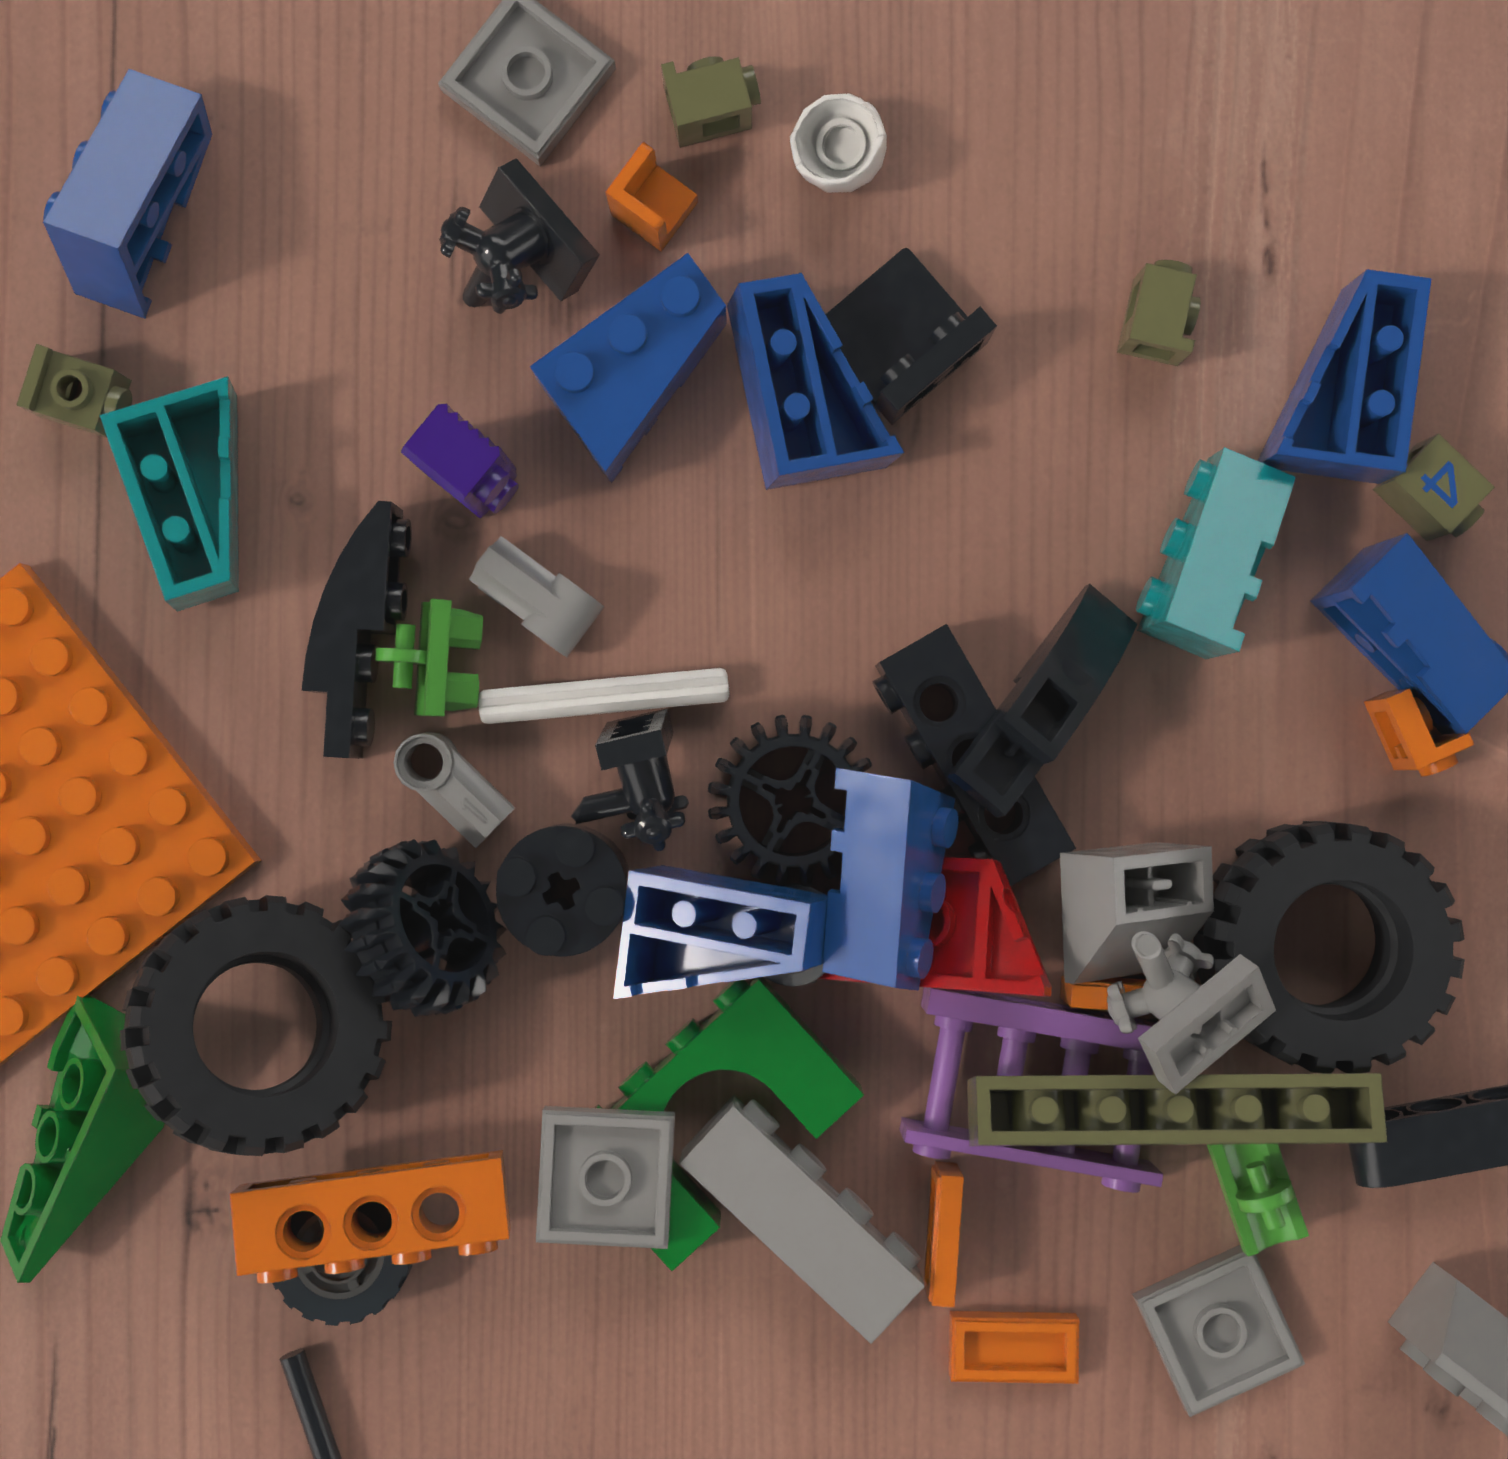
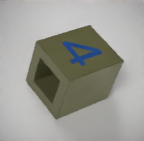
M1437 434L1416 444L1409 451L1405 473L1377 484L1373 491L1426 541H1430L1448 534L1458 537L1466 532L1483 515L1485 510L1479 503L1495 487L1440 434Z

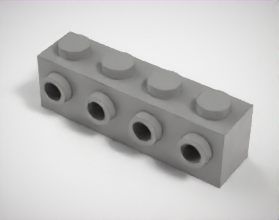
M733 1095L682 1149L679 1164L872 1344L925 1287L920 1270L916 1266L920 1262L921 1257L896 1232L893 1231L886 1238L869 1222L874 1213L852 1190L846 1187L839 1194L824 1180L822 1176L827 1169L809 1149L800 1143L794 1149H791L774 1132L780 1125L762 1105L754 1099L745 1105Z

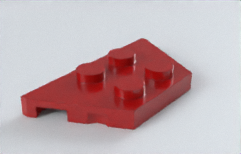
M944 857L941 874L945 876L946 880L945 898L940 910L937 913H933L929 939L933 943V960L929 973L924 979L920 980L919 987L1051 997L1052 986L1001 862L994 859ZM824 973L818 978L823 980L870 983L829 973Z

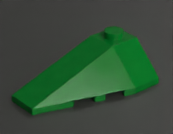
M77 995L76 1002L69 1009L53 1044L47 1068L51 1071H58L50 1104H37L31 1124L37 1129L34 1163H25L19 1169L0 1239L17 1283H30L165 1126L164 1122L157 1121L144 1107L146 1101L137 1088L133 1089L126 1070L129 1069L126 1051H121L120 1030L124 1029L126 1014L90 995L84 998Z

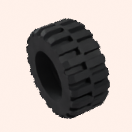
M1303 821L1301 825L1283 824L1268 829L1266 837L1261 840L1248 839L1235 849L1236 855L1239 858L1232 865L1220 864L1213 874V881L1218 883L1213 894L1214 912L1204 923V930L1198 931L1193 938V944L1199 948L1201 953H1208L1214 957V964L1211 969L1199 968L1197 972L1203 985L1239 954L1259 967L1276 1011L1244 1037L1252 1045L1291 1066L1296 1064L1314 1073L1332 1074L1335 1068L1345 1073H1366L1371 1070L1372 1060H1377L1389 1066L1405 1058L1406 1051L1402 1044L1410 1040L1422 1045L1435 1032V1028L1428 1023L1436 1011L1445 1015L1448 1014L1456 997L1447 994L1446 990L1451 977L1462 979L1465 959L1453 956V942L1465 940L1462 920L1447 916L1445 908L1452 906L1455 902L1447 884L1431 881L1429 877L1433 874L1435 867L1422 854L1406 852L1404 841L1388 833L1370 831L1366 826L1326 821ZM1335 884L1354 891L1365 904L1374 925L1375 949L1367 973L1352 991L1333 1002L1314 1005L1295 998L1283 986L1274 959L1275 936L1284 913L1300 895L1318 885Z
M265 895L257 900H247L246 897L225 901L219 906L209 910L205 909L189 918L165 936L161 943L146 956L136 971L138 976L132 989L127 991L122 1011H126L124 1029L120 1030L121 1051L125 1050L129 1069L126 1070L130 1083L133 1089L137 1088L146 1101L144 1107L157 1121L164 1122L174 1130L173 1134L183 1140L206 1147L212 1151L244 1156H263V1154L287 1153L304 1148L305 1142L314 1138L323 1139L340 1127L338 1121L345 1114L358 1111L368 1098L364 1089L370 1080L380 1078L386 1063L385 1059L379 1057L382 1042L391 1041L392 1021H383L382 1003L390 1002V995L386 997H372L374 980L371 976H356L362 964L357 953L344 951L352 941V933L339 926L342 920L332 923L322 917L323 908L308 902L300 905L287 903L286 897ZM250 963L270 964L291 973L309 994L314 1006L317 1025L314 1046L305 1065L287 1081L261 1090L238 1088L215 1076L202 1061L193 1035L195 1011L207 987L225 971Z

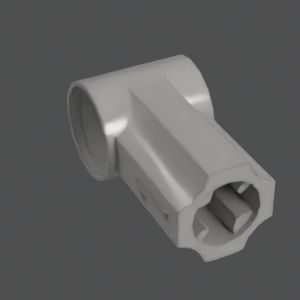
M502 536L487 548L476 563L475 569L469 578L470 581L478 586V589L501 606L507 607L522 618L523 622L521 624L566 658L604 608L601 603L560 573L557 576L553 575Z
M430 731L410 736L400 744L395 752L393 764L395 773L402 784L411 790H416L475 848L515 809L457 751L451 739L441 733ZM421 743L433 745L442 755V770L435 778H423L412 767V753Z

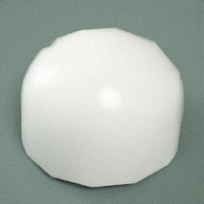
M849 93L830 94L822 96L803 110L790 135V145L796 169L806 181L827 193L852 192L869 183L882 167L887 149V134L881 117L872 104Z

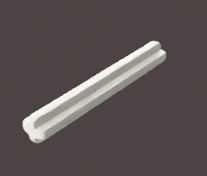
M712 668L487 689L479 692V715L483 723L496 724L721 703L729 698L728 674L725 669Z

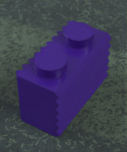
M438 404L401 450V453L422 472L480 519L489 510L494 514L501 511L512 499L519 487V484L514 481L517 477L516 467L499 446H495L489 437L485 438L479 429H475L468 420L465 421L448 404Z

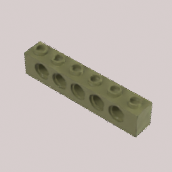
M1381 1073L1198 1075L1176 1095L1161 1084L1155 1075L975 1076L967 1080L969 1146L1363 1144L1387 1142Z

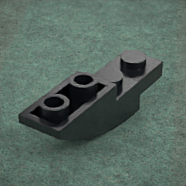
M378 501L354 531L341 552L325 585L313 620L305 655L301 691L327 694L323 757L363 759V747H370L372 745L375 715L372 708H366L367 683H375L379 662L375 661L376 648L378 647L377 645L370 644L371 634L396 635V621H404L406 618L408 589L406 583L399 582L400 557H409L412 543V527L409 519H403V510L391 501Z
M1091 584L1086 585L1013 680L1016 683L1015 687L947 777L996 818L1007 815L1041 767L1055 760L1076 731L1122 658L1137 623Z

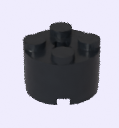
M564 823L537 830L521 839L510 850L497 871L496 900L501 918L510 933L524 946L530 948L531 951L538 955L567 957L587 952L602 943L615 930L623 918L629 874L628 863L621 850L610 838L592 828ZM559 872L564 880H570L575 877L579 882L580 889L572 895L575 904L570 905L565 898L556 900L553 897L551 888L557 884L555 873Z

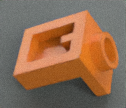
M1410 688L1387 691L1364 701L1393 770H1418L1421 777L1433 775L1456 765L1458 759L1455 753L1474 745L1469 732L1466 734H1445L1432 739L1429 733L1433 729L1431 715L1425 704L1418 697H1413Z

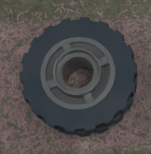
M367 1202L358 1207L357 1219L365 1231L379 1234L391 1228V1214L381 1203ZM299 1211L292 1215L291 1229L299 1240L312 1243L323 1238L324 1226L321 1219L315 1213ZM391 1255L366 1258L365 1267L360 1270L340 1274H326L324 1264L298 1268V1276L296 1278L272 1284L275 1290L279 1289L284 1296L283 1302L290 1309L294 1307L302 1312V1317L312 1322L315 1319L325 1321V1325L338 1326L340 1322L349 1321L351 1325L362 1322L365 1316L371 1313L376 1315L383 1310L392 1298L394 1299L400 1291L413 1265L392 1264Z

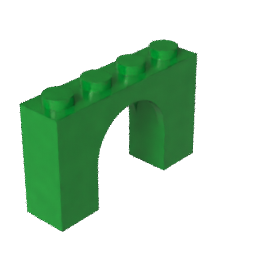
M763 977L752 978L748 982L746 980L730 982L713 999V1002L719 1009L701 1025L694 1018L684 1024L665 1044L672 1052L655 1068H652L646 1061L636 1068L618 1086V1089L624 1096L610 1109L664 1112L673 1094L690 1079L710 1071L733 1070L751 1075L767 1085L817 1139L860 1100L864 1093L861 1084L772 986ZM598 1104V1105L595 1106L594 1108H602V1107ZM674 1159L672 1165L668 1249L651 1248L671 1271L677 1268L720 1228L721 1211Z

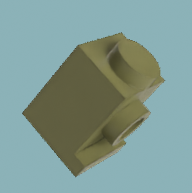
M714 56L697 60L688 66L687 71L676 73L673 61L661 64L664 91L680 148L752 129V106L761 104L759 87L752 65L741 67L739 57L724 61L723 58Z
M1158 260L1154 264H1145L1132 283L1117 353L1178 366L1193 352L1195 340L1183 337V334L1189 336L1192 334L1201 305V298L1192 296L1197 274L1192 273L1193 269L1191 266L1174 260Z
M36 344L16 405L39 417L107 438L99 415L132 405V393L129 390L132 380L114 369ZM81 381L82 392L77 399L73 400L78 383Z

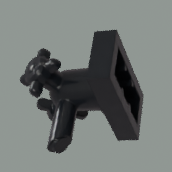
M517 158L498 167L479 206L494 226L485 231L476 228L466 222L470 215V209L459 207L456 212L451 213L449 218L443 222L441 226L442 234L439 238L441 244L440 251L444 256L450 258L456 246L472 254L477 264L463 292L465 304L469 307H480L490 298L493 309L498 314H502L506 309L518 307L524 300H534L537 298V287L523 283L521 269L530 265L560 301H563L579 291L600 256Z
M668 708L606 723L595 747L601 771L617 767L622 788L583 797V800L571 815L576 821L575 825L626 813L630 820L635 821L621 826V835L624 838L637 837L643 843L652 844L656 851L665 849V840L670 837L672 829L681 827L685 823L684 813L676 811L687 808L689 804L686 796L680 795L675 797L667 753L674 731Z

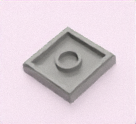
M502 0L442 77L438 85L444 94L537 165L541 166L616 70L614 59L538 1Z
M545 1106L542 1110L536 1242L668 1249L675 1112Z
M1241 1245L1132 1294L1184 1410L1189 1417L1305 1365L1256 1254L1248 1257L1242 1251Z

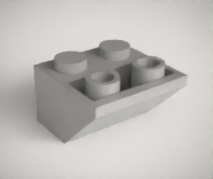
M1153 842L1060 853L1065 983L1077 984L1143 973L1131 944L1133 936L1141 931H1146L1156 936L1163 949H1167V942L1172 934H1179L1183 940L1191 942L1208 917L1214 912L1212 846Z
M1432 1262L1388 1320V1323L1406 1338L1399 1349L1423 1367V1370L1455 1396H1461L1476 1408L1480 1415L1508 1436V1318Z

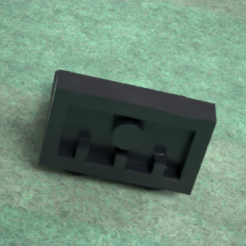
M908 248L900 250L825 314L843 344L840 349L860 383L864 381L873 397L871 402L891 425L988 343L997 327L981 306L967 316Z

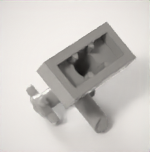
M1141 931L1133 936L1131 944L1147 980L1142 988L1126 993L1122 981L1111 984L1107 988L1108 1012L1113 1018L1114 1023L1119 1026L1120 1031L1124 1034L1132 1033L1137 1029L1134 1019L1136 1017L1152 1013L1159 1019L1138 1040L1157 1080L1176 1095L1273 1014L1276 1009L1259 967L1243 955L1239 954L1200 986L1195 982L1197 971L1199 968L1211 969L1213 967L1214 957L1211 954L1201 953L1197 946L1183 940L1179 934H1172L1167 942V949H1163L1156 936L1152 933Z

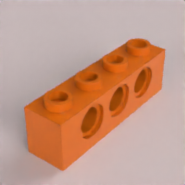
M503 1150L246 1183L239 1185L230 1193L237 1276L256 1274L257 1283H275L290 1280L298 1276V1268L324 1264L326 1274L352 1272L363 1269L366 1258L391 1255L392 1264L394 1265L419 1263L432 1258V1249L458 1246V1253L462 1256L485 1254L498 1249V1240H505L510 1237L511 1224ZM434 1193L448 1194L457 1202L459 1216L449 1224H435L428 1220L424 1214V1199ZM367 1202L381 1203L391 1214V1228L379 1234L365 1231L357 1219L358 1207ZM299 1211L315 1213L321 1219L324 1226L323 1238L312 1243L299 1240L291 1229L292 1215Z

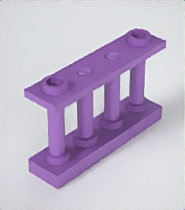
M924 987L921 1007L926 1014L935 1015L934 1025L940 1027L924 1121L901 1117L900 1133L905 1143L913 1144L912 1151L914 1153L929 1158L950 1159L951 1151L1094 1175L1102 1177V1185L1124 1192H1140L1141 1184L1162 1186L1163 1173L1149 1160L1139 1159L1141 1145H1114L1113 1154L1076 1148V1146H969V1129L949 1126L965 1032H972L973 1022L998 1026L997 1036L1002 1037L1003 1040L996 1076H1023L1028 1043H1035L1036 1033L1061 1037L1060 1047L1066 1049L1061 1076L1088 1075L1091 1054H1098L1100 1044L1124 1048L1123 1058L1129 1060L1126 1075H1153V1069L1138 1038L1158 1021L1136 1017L1134 1019L1137 1029L1132 1033L1124 1034L1120 1031L1119 1026L1114 1023L1113 1018L1108 1012L1085 1008H1071L1068 1005L999 993Z

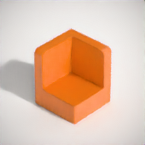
M645 142L638 147L605 192L611 216L660 252H662L698 203V195L657 165L655 150Z

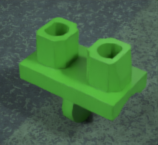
M430 599V602H421L418 650L414 649L416 625L396 624L395 648H376L375 661L394 663L392 688L412 689L413 665H417L414 711L416 716H445V711L477 708L478 674L447 672L449 648L480 649L483 633V615L451 608L452 600Z
M1278 1144L1207 1145L1242 1251L1248 1257L1258 1254L1275 1244L1299 1240L1309 1236Z

